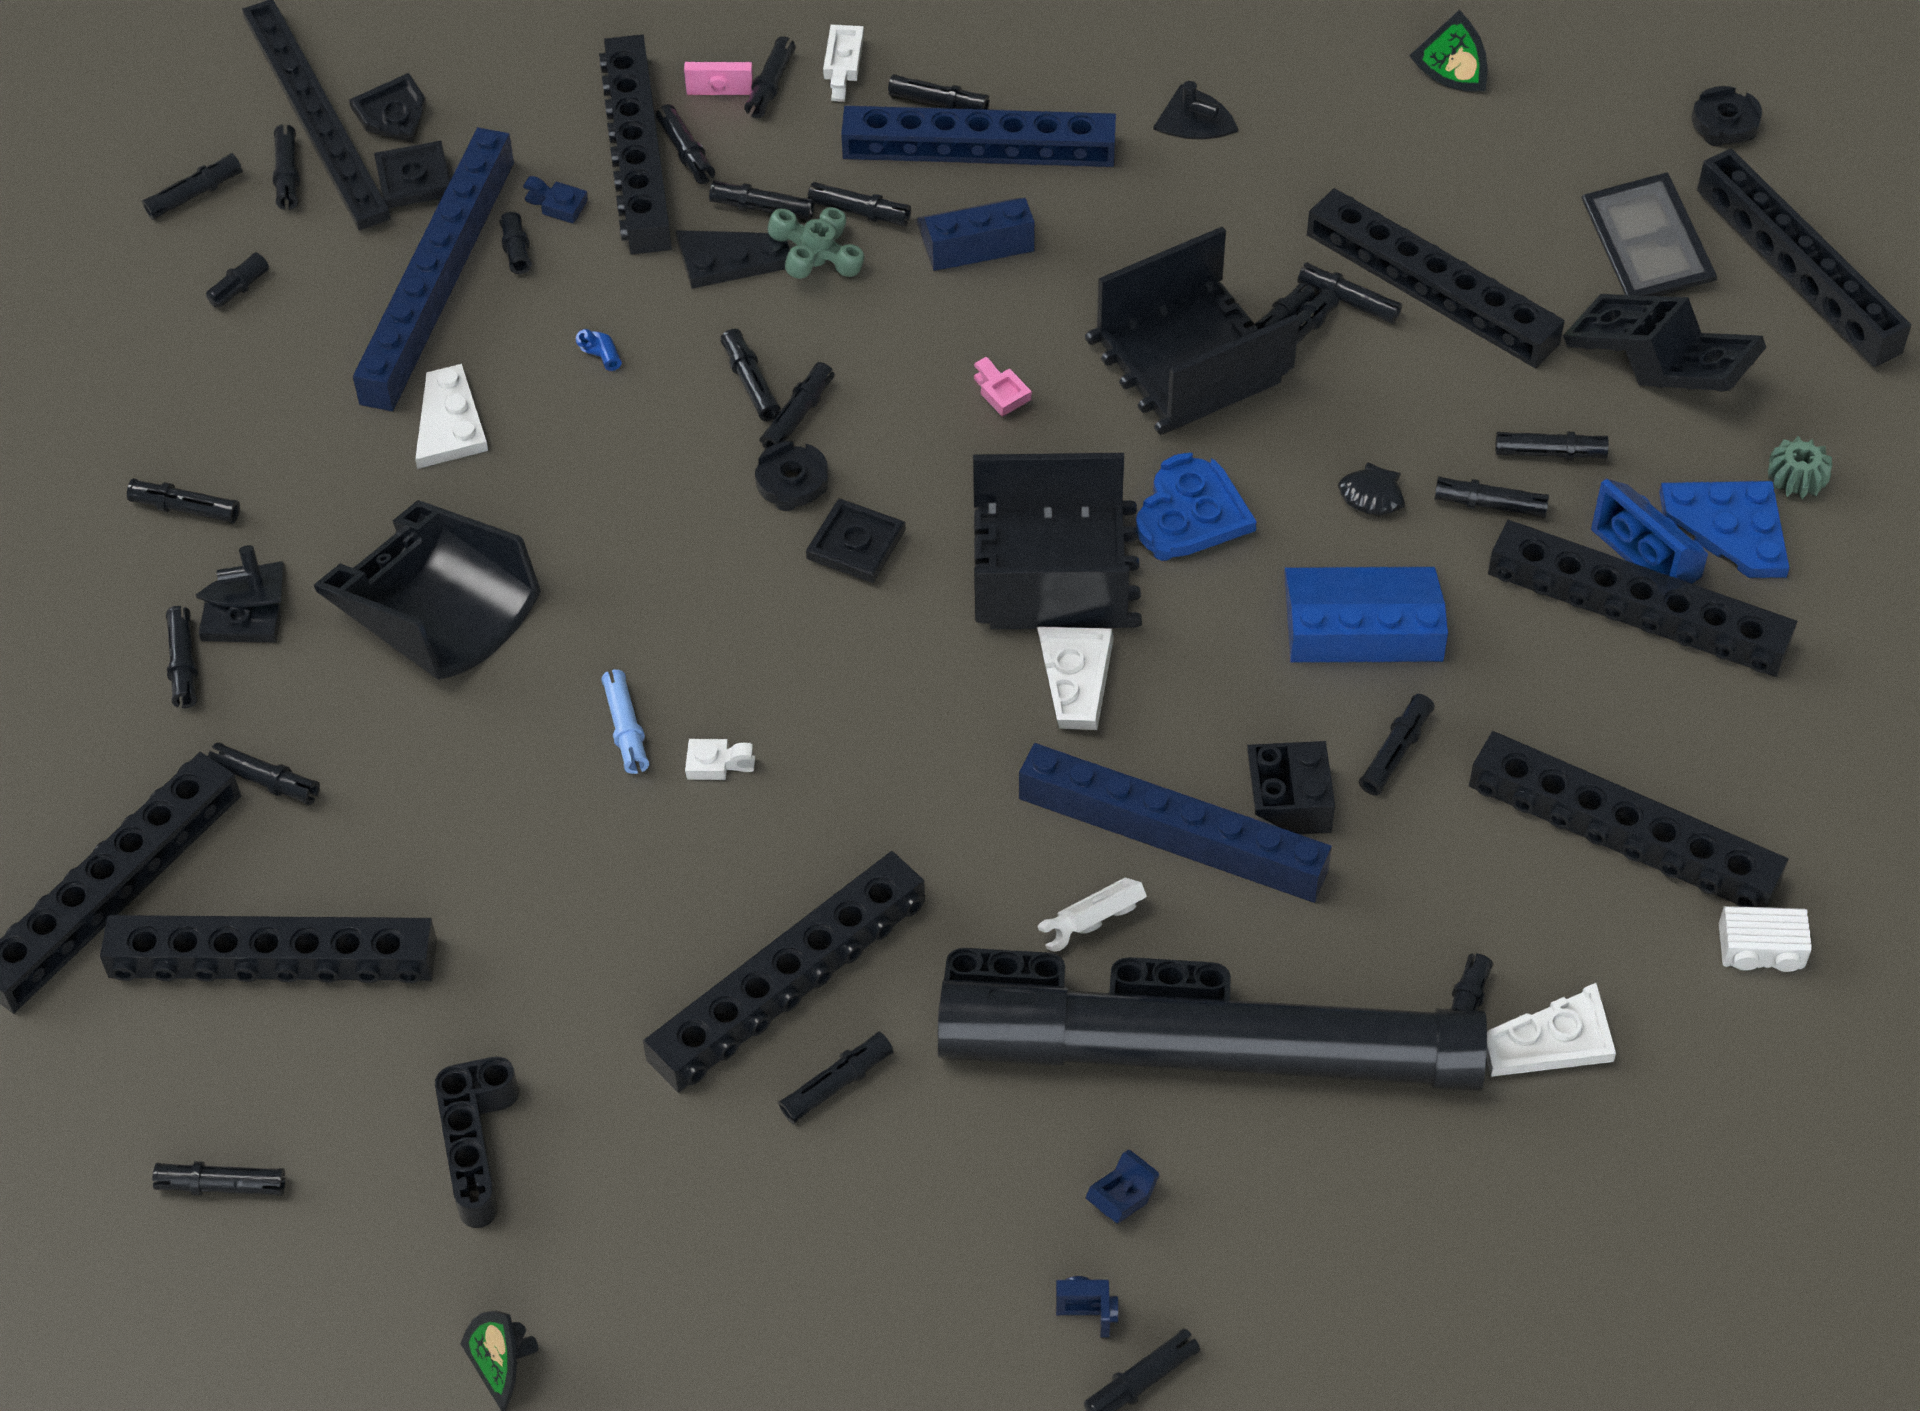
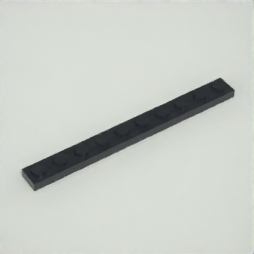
M266 0L242 8L247 25L358 231L391 220L386 203L275 1Z

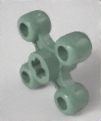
M781 208L772 213L767 226L770 237L781 242L791 240L797 244V246L790 249L785 261V270L791 277L796 279L806 278L810 275L813 266H822L826 260L834 263L836 271L845 277L856 276L862 268L865 256L861 248L853 244L841 246L835 242L842 235L846 225V216L840 209L826 208L821 212L819 219L809 220L805 226L797 222L795 214L790 210Z

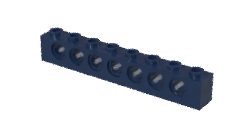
M844 106L841 132L843 159L1114 167L1116 113Z

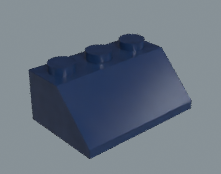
M1026 198L1008 199L917 217V225L933 271L1033 252L1035 249V221Z

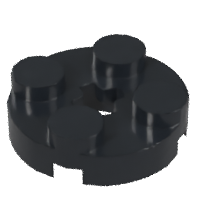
M1717 86L1709 88L1700 94L1699 100L1694 104L1692 112L1693 125L1700 134L1705 136V141L1712 146L1753 140L1757 135L1762 117V107L1759 101L1748 92H1746V96L1735 93V87ZM1721 113H1726L1728 116L1731 117L1721 115Z
M793 442L775 444L767 448L758 459V466L755 469L756 487L759 493L769 502L776 504L779 510L791 511L796 506H802L816 500L827 491V460L820 450L806 443L805 448L794 446ZM789 470L793 474L800 472L798 476L793 478L786 477L785 472Z

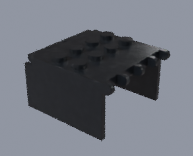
M1223 226L1099 278L1097 328L1087 332L1085 340L1089 345L1101 342L1107 349L1101 356L1102 362L1106 366L1117 363L1121 367L1125 375L1120 378L1119 384L1123 389H1129L1134 386L1144 397L1138 403L1140 411L1147 413L1154 410L1161 419L1154 426L1159 435L1168 433L1281 383L1282 376L1295 367L1299 327L1297 315H1292L1259 329L1254 325L1252 319L1239 303H1235L1234 297L1225 286L1219 282L1223 280L1226 230Z
M1124 453L973 454L974 508H978L974 511L976 622L982 624L990 623V629H1037V627L1136 628L1142 625V615L1140 613H1128V601L1140 599L1141 589L1138 586L1129 585V571H1135L1140 567L1139 558L1124 555V542H1132L1138 539L1137 528L1132 526L1123 527V516L1134 515L1137 512L1136 502L1123 500Z

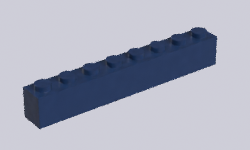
M1037 743L1033 744L1019 771V799L1313 903H1315L1329 871L1331 845Z

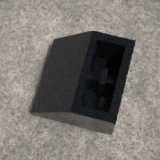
M1326 741L1247 745L1255 815L1279 828L1297 834L1332 833L1335 801Z

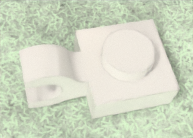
M689 739L685 767L687 780H726L727 770L740 772L754 771L755 756L752 755L753 744L737 743L729 748L728 739Z

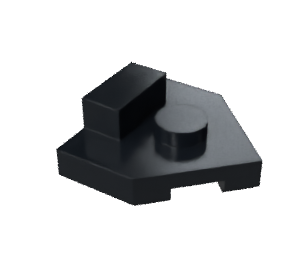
M409 73L349 99L350 108L366 131L404 141H414L426 101L425 96Z

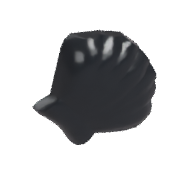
M1367 462L1365 469L1346 475L1338 483V488L1346 503L1359 511L1368 514L1384 515L1405 507V501L1397 483L1401 476L1399 472L1383 469Z

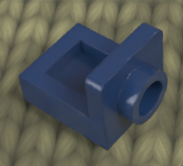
M1127 1150L1122 1153L1114 1171L1090 1186L1085 1199L1118 1224L1147 1204L1159 1178V1172L1133 1151Z
M1072 1276L1066 1280H1056V1315H1100V1338L1109 1337L1110 1323H1118V1296H1109V1280H1090L1084 1276Z

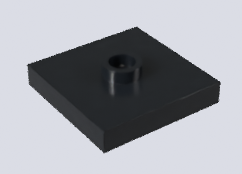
M442 141L374 153L383 200L388 208L442 199L450 183Z
M838 498L806 549V559L874 583L904 534L906 523L905 521Z

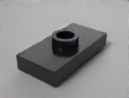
M205 603L198 634L201 641L276 642L282 611L279 604L253 607H224Z

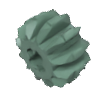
M1799 436L1793 442L1783 439L1779 447H1775L1774 451L1771 452L1768 478L1774 480V489L1784 488L1787 497L1791 493H1797L1802 500L1807 493L1817 496L1821 489L1825 488L1826 484L1830 481V472L1833 465L1832 457L1826 455V446L1816 447L1813 439L1809 442H1803Z

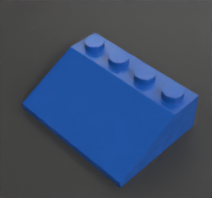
M1435 567L1285 568L1290 662L1444 661L1448 628L1445 602Z

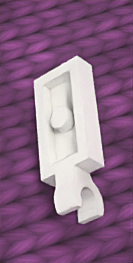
M830 26L823 74L824 79L831 80V101L845 102L847 81H857L864 40V26Z
M1123 878L1058 912V917L1042 921L1037 927L1039 931L1044 933L1052 929L1056 930V938L1045 946L1050 951H1060L1067 946L1073 931L1080 932L1081 934L1092 932L1102 926V920L1113 914L1120 916L1136 908L1135 903L1146 898L1147 895L1141 882Z

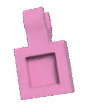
M987 357L974 363V367L979 371V373L974 375V379L981 386V395L1002 417L1031 401L1032 391L1010 368L1000 373Z

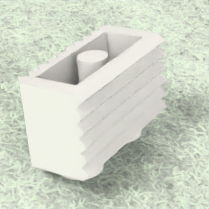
M1724 906L1719 920L1722 963L1725 967L1731 965L1739 970L1747 971L1764 966L1766 968H1777L1783 972L1805 968L1812 947L1810 944L1811 937L1807 909Z

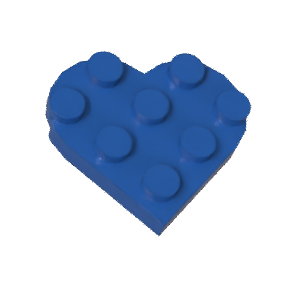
M1193 453L1177 454L1161 463V469L1154 478V495L1144 500L1143 507L1136 517L1139 541L1148 550L1152 551L1156 559L1161 561L1170 560L1172 557L1190 555L1256 531L1257 521L1225 470L1214 459H1211L1210 463L1204 459L1193 458Z

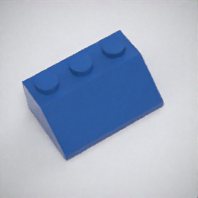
M1605 479L1601 482L1591 530L1622 558L1631 563L1691 584L1702 577L1708 553L1700 543L1687 536L1677 527L1672 519L1665 517L1651 505L1645 496L1637 493L1628 484L1610 479Z

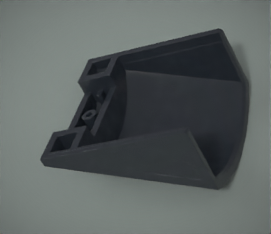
M417 500L392 520L396 533L354 568L340 563L314 584L318 594L438 680L463 673L495 653L519 628L541 592L524 539L521 536Z

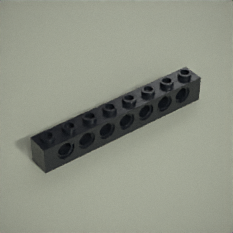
M644 34L605 38V52L599 53L601 73H608V76H602L604 96H611V99H605L607 120L614 119L613 123H607L610 144L617 143V146L610 147L613 168L620 167V171H613L616 192L623 191V195L616 196L618 215L626 216V220H619L621 240L629 241L630 255L672 250Z
M1732 148L1703 161L1697 191L1874 368L1903 354L1912 324Z
M1333 188L1309 211L1307 236L1536 369L1560 345L1564 319L1532 302L1524 295L1518 294L1499 283L1496 279L1471 267L1468 263L1445 252L1437 245L1431 244L1417 236L1409 229L1403 228L1384 217L1381 213L1356 201L1353 197Z
M1509 519L1491 553L1488 575L1496 577L1501 581L1522 586L1540 595L1550 596L1569 603L1574 607L1595 612L1610 620L1623 622L1640 628L1647 633L1668 638L1683 646L1699 649L1713 654L1720 659L1729 660L1777 677L1798 622L1783 615Z
M1493 730L1472 766L1469 787L1477 790L1480 794L1512 805L1520 812L1530 813L1544 819L1559 829H1566L1585 837L1593 844L1603 845L1617 851L1632 861L1649 865L1660 870L1668 877L1683 880L1698 887L1707 894H1715L1731 901L1738 907H1768L1782 881L1789 858Z
M200 751L194 758L184 763L179 768L177 774L163 787L156 789L151 794L149 800L134 814L127 816L121 826L106 840L100 842L78 867L71 869L64 877V880L48 895L41 897L29 913L19 922L11 925L0 939V1004L13 1014L16 1013L106 927L108 915H118L242 797L235 775Z
M890 851L645 1038L643 1044L647 1062L678 1093L688 1085L697 1084L706 1075L707 1070L720 1060L725 1061L732 1057L739 1046L751 1036H758L763 1033L770 1022L783 1011L788 1012L794 1009L805 994L814 987L819 988L826 984L832 974L845 963L850 964L857 960L862 954L863 949L876 939H884L892 931L894 925L906 916L911 917L915 915L925 902L924 879L895 852ZM886 900L887 902L877 903L876 901ZM849 923H855V924H857V925L851 926V927L845 926L846 924H849ZM816 947H827V948L824 949V950H815V949H814V948H816ZM788 970H794V971H796L795 973H792V974H784V973H783V972L788 971ZM756 994L765 995L762 998H752ZM725 1018L734 1019L733 1021L727 1023L720 1022L722 1019ZM695 1042L703 1043L702 1045H700V1046H698V1047H689V1046H688V1045H690L691 1043H695Z
M108 915L100 959L108 978H115L121 981H130L134 978H155L160 981L197 979L204 982L215 979H237L243 982H252L256 979H277L282 982L319 980L331 983L337 980H358L364 983H374L378 980H397L403 983H416L418 981H432L437 937L432 918ZM314 950L311 953L304 954L307 951ZM356 950L350 954H345L348 951ZM389 951H396L392 954H386Z

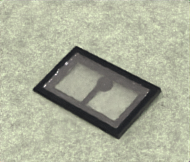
M1668 172L1584 194L1581 197L1625 295L1661 296L1717 280V274Z

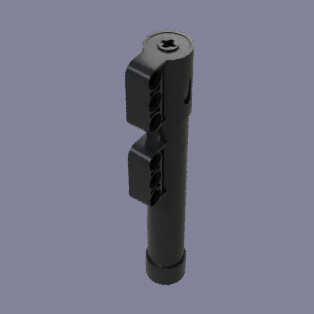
M958 948L949 953L946 959L938 1013V1057L1063 1066L1064 1062L1426 1083L1431 1084L1432 1088L1481 1091L1486 1069L1487 1020L1485 1011L1436 1008L1434 1012L1230 1000L1231 976L1229 970L1219 963L1202 961L1121 958L1112 964L1109 993L1068 991V986H1065V962L1056 954L1032 951Z

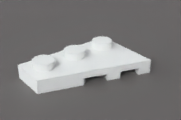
M462 364L427 372L415 458L417 469L488 451L487 441Z
M1037 627L1059 729L1097 730L1114 640L1112 629Z
M1596 983L1583 988L1582 993L1569 999L1562 997L1551 1002L1550 1007L1533 1015L1526 1013L1487 1031L1486 1059L1491 1077L1614 1062L1616 1056Z

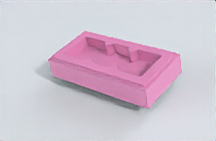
M685 62L684 75L687 95H751L752 62Z

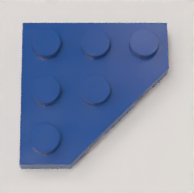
M1772 481L1661 483L1659 494L1663 515L1672 519L1677 527L1681 526L1694 535L1695 541L1700 543L1702 547L1717 557L1724 555L1738 565L1737 570L1748 578H1787L1789 563Z

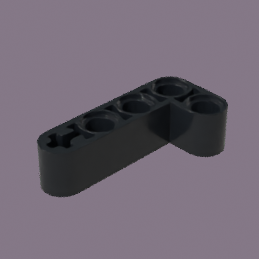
M500 1056L448 1066L442 1069L435 1079V1089L453 1195L462 1222L472 1228H482L489 1225L497 1215V1202L481 1114L508 1108L516 1102L519 1096V1088L513 1065L509 1060ZM496 1081H505L503 1084L497 1086L491 1085L493 1082ZM457 1089L463 1090L461 1093L458 1094H450L452 1091ZM462 1125H470V1127L463 1131L456 1130ZM469 1161L477 1162L471 1167H461ZM478 1190L479 1201L472 1203L470 1191Z

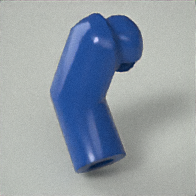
M582 329L577 333L576 344L583 352L601 357L606 370L613 371L621 366L622 361L614 341L609 335L589 329Z

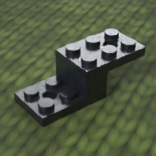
M1600 294L1563 335L1567 347L1584 348L1587 350H1626L1637 382L1641 386L1686 388L1688 390L1704 389L1719 392L1730 391L1767 348L1763 336L1702 333L1689 297Z

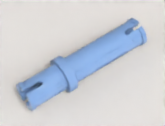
M614 669L612 673L615 683L611 682L609 672H606L601 678L615 727L613 738L616 746L621 750L625 771L630 774H638L635 760L639 761L642 772L649 766L642 743L645 735L642 727L637 724L626 682V675L623 671Z

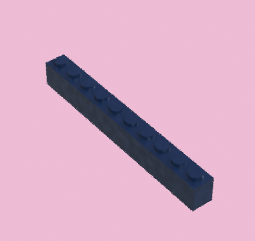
M477 127L353 374L359 405L394 411L513 167L514 158L509 133Z

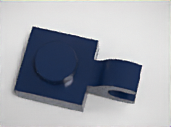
M529 176L523 185L524 189L529 190L525 196L526 202L533 205H541L542 214L572 224H574L588 201L587 191L557 181L550 188L540 178Z

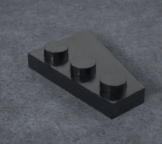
M675 230L676 240L692 289L784 270L785 261L790 251L787 241L774 240L768 233Z

